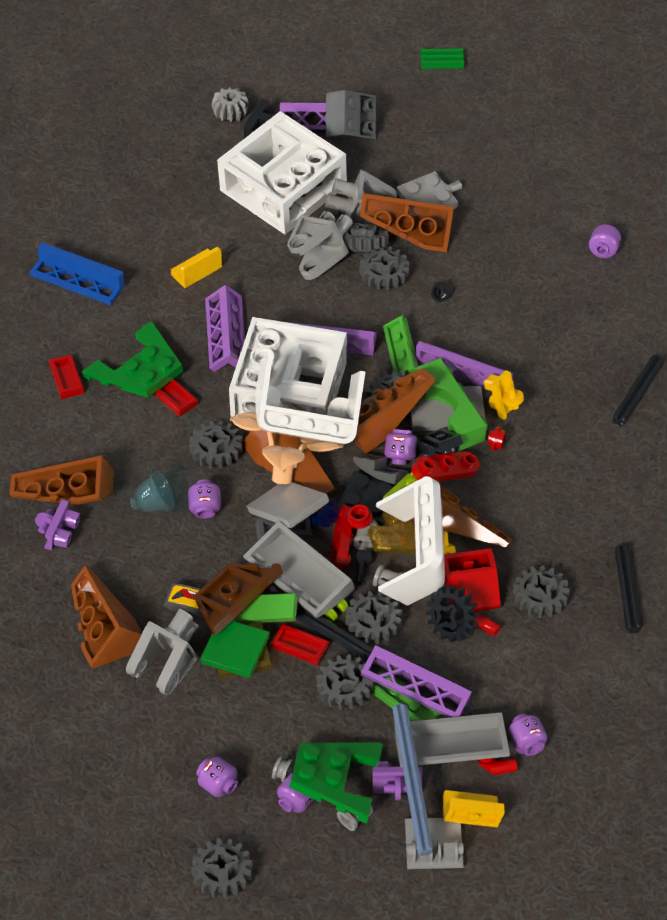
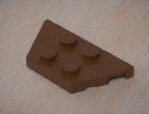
M258 563L246 565L227 564L193 596L213 635L216 636L283 573L280 564L273 563L271 568H260Z

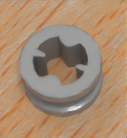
M280 756L275 763L272 778L275 780L281 778V782H283L293 772L294 760L286 761L284 756Z

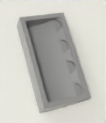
M280 521L243 555L244 559L250 564L258 563L260 568H271L273 563L280 564L283 573L273 583L286 594L295 593L298 596L297 603L315 618L331 610L355 589L352 579Z
M502 712L410 721L418 765L510 756ZM394 723L397 754L400 767H402L398 738Z

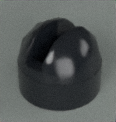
M445 282L435 283L431 289L432 298L438 302L448 299L450 294L449 286ZM439 286L443 287L442 296H439Z

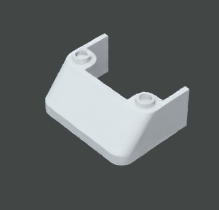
M273 355L261 358L255 404L257 423L262 430L336 444H347L353 441L357 432L365 378L364 371L351 375L348 399L338 397L331 400L327 406L326 415L279 407L280 393L276 387L269 385Z
M423 477L376 503L377 508L403 522L415 517L416 567L378 586L379 592L407 606L437 591L443 586L445 581L440 484L430 477Z

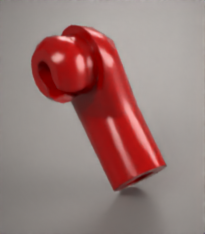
M480 615L475 618V621L479 623L478 628L495 637L500 632L501 626L486 616Z
M496 758L477 760L480 767L493 775L517 772L515 758L500 761Z

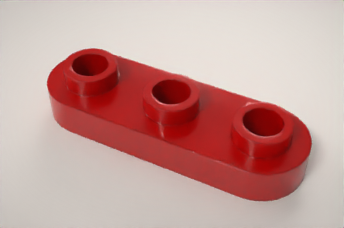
M469 452L441 454L432 457L425 456L416 460L412 466V474L417 480L423 477H430L437 482L469 478L475 475L480 467V463L477 457Z
M345 504L342 505L336 517L329 562L340 571L343 568L346 569L349 565L351 555L348 554V551L354 539V534L351 533L353 527L349 525L347 515L352 507Z

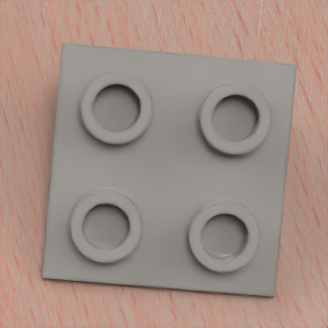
M412 818L405 819L407 869L463 868L461 823L445 822L444 818H428L433 852L430 855L421 856L417 851Z

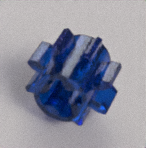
M328 498L329 502L311 514L309 516L313 519L311 524L329 528V523L336 522L339 516V509L334 505L336 500Z

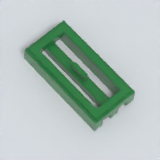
M463 48L420 50L421 69L464 68Z

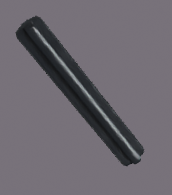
M656 354L651 356L614 413L612 419L614 424L623 426L663 365L662 357H658Z
M618 545L615 548V558L626 631L630 634L640 632L641 624L629 547L627 545Z
M301 605L298 607L296 613L297 620L367 662L374 649L372 646L322 616L315 618Z

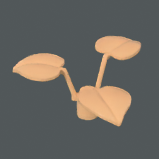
M244 412L230 418V421L242 429L250 431L262 430L257 423L256 412ZM267 432L269 446L264 447L262 453L273 465L272 481L278 484H289L292 482L293 468H297V463L305 459L304 449L308 448L311 451L324 452L343 448V444L300 437L302 444L299 449L286 448L274 445L272 432Z

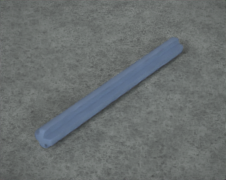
M405 704L393 706V716L417 851L421 856L430 855L433 852V845L408 708Z

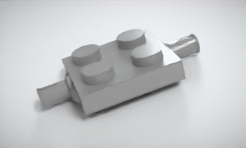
M434 171L397 186L396 192L400 199L457 208L458 201L452 192L461 190L462 184L459 180L446 184Z

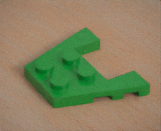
M150 321L135 332L136 339L147 346L146 348L142 349V351L116 370L96 360L82 371V375L86 380L91 381L93 378L99 380L102 385H117L123 391L148 398L181 374L183 368L155 325Z
M299 743L289 788L319 802L324 799L336 805L337 811L344 814L349 811L358 816V821L367 823L372 798L345 793L344 789L350 762L376 767L378 761H380L383 743Z

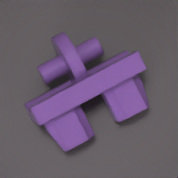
M61 500L55 515L52 510H47L46 513H38L35 518V523L39 526L38 531L42 534L46 531L45 537L47 542L45 549L52 550L54 545L67 548L70 543L72 532L64 530L62 527L64 525L76 529L80 521V513L68 509V501Z
M378 761L376 767H373V794L395 793V800H401V793H407L403 767H391L388 761ZM418 767L422 785V767Z

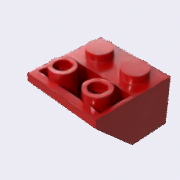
M492 548L444 554L445 581L443 587L446 585L449 587L453 584L456 585L457 589L464 587L466 596L469 594L473 595L470 601L478 603L474 611L501 607L497 568Z

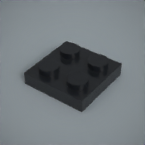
M354 471L336 506V513L339 512L344 504L350 507L359 504L365 505L371 510L373 520L378 523L379 527L383 528L389 514L377 508L376 503L381 501L384 495L396 484Z

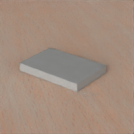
M481 386L463 387L467 398L473 400L480 417L483 416L485 418ZM422 396L417 402L418 405L412 408V432L436 431L441 428L448 429V418L454 413V410L444 402L425 400Z
M291 482L289 484L276 485L248 504L247 509L253 515L275 523L280 521L286 527L293 528L326 505L329 499L325 493Z

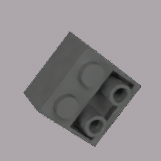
M348 90L326 93V137L340 140H376V96Z

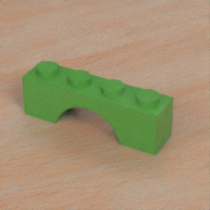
M441 358L415 367V371L423 368L435 378V382L425 392L423 398L425 400L444 402L454 410V413L448 418V430L461 435L463 444L457 446V449L460 451L484 442L486 430L488 429L487 422L476 411L473 400L467 398L460 382L457 383L453 377L451 368L446 366Z

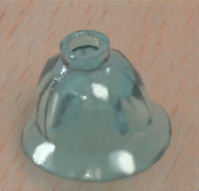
M157 469L151 470L149 477L138 485L134 496L130 497L131 506L135 511L142 510L145 513H156L164 510L170 513L175 512V499L171 486L163 473Z

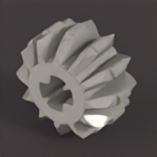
M230 87L227 90L221 88L220 92L215 93L212 102L215 117L221 118L222 122L227 119L230 123L233 119L240 121L241 117H246L249 108L248 98L245 92H240L239 88L234 90Z

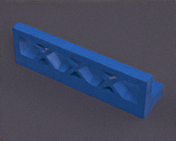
M43 242L38 247L39 260L30 271V276L108 305L113 304L125 287L122 271ZM43 265L53 269V271L47 273L40 272L39 270ZM69 274L73 276V279L62 280L59 276ZM88 281L93 283V286L83 288L79 283ZM104 289L113 290L109 297L100 294L99 291Z

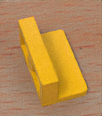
M215 247L212 250L206 249L172 268L171 275L184 288L192 285L222 267L221 249Z
M445 790L443 793V818L445 822L498 827L505 814L504 804L498 803L496 796Z

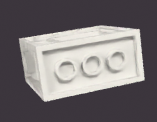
M281 111L217 160L220 191L283 234H287L295 227L301 215L310 216L326 202L328 193L337 194L332 192L335 178L347 181L346 154Z
M252 317L229 387L231 418L244 412H256V405L253 403H255L260 360L267 355H273L269 385L276 387L280 393L279 407L326 415L329 402L337 398L345 371L347 332ZM300 375L323 378L322 384L319 385L301 382L299 378Z

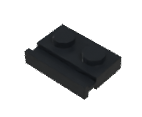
M441 428L421 436L422 440H417V451L431 457L434 456V451L448 454L454 452L457 446L463 444L460 434Z

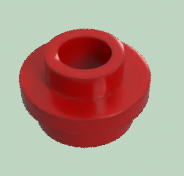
M496 427L495 431H490L487 444L491 445L492 451L503 449L506 431L501 430V427Z
M359 504L349 510L347 520L351 527L363 529L371 524L373 515L369 508Z

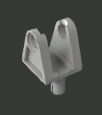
M360 170L355 183L335 178L332 192L348 197L344 198L328 193L325 207L344 212V215L351 218L353 224H374L359 216L363 193L397 198V192L386 183Z
M324 211L319 218L301 215L298 218L287 246L291 254L299 253L300 256L304 255L299 266L304 279L312 280L319 277L349 253L343 241L344 233L353 225V221L349 216L342 214L335 222L334 215ZM315 266L314 268L310 269L309 272L306 271L308 268Z
M178 609V612L167 628H161L149 621L128 661L126 673L140 678L164 649L167 651L173 649L156 684L160 693L166 696L170 695L199 660V657L188 643L199 628L192 621L193 617L184 610Z

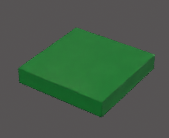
M231 621L216 636L212 633L201 656V664L251 679L269 639V632Z

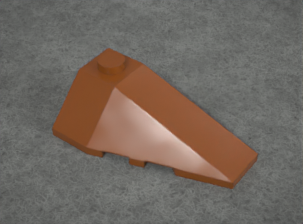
M363 193L360 217L423 249L447 253L454 207Z
M421 368L396 380L394 386L384 390L380 387L374 390L375 395L361 400L357 432L352 442L365 454L375 450L379 444L386 440V435L393 432V429L400 424L435 382L434 376Z
M264 430L250 431L242 443L243 448L255 464L273 473V465L262 453V449L269 446L267 432ZM272 433L273 442L276 446L299 449L302 444L300 437ZM308 448L304 449L305 459L297 463V468H293L292 482L327 495L334 492L335 487Z
M100 455L11 474L10 496L12 498L58 503L61 500H65L69 504L77 505L98 501L113 492L114 470L105 458Z
M440 486L443 530L507 547L513 539L486 520L480 522L475 510L458 505L460 499Z
M85 565L71 584L75 610L81 613L78 630L84 632L85 641L81 643L82 652L90 666L97 668L129 656L135 649L143 632L132 615L90 567Z

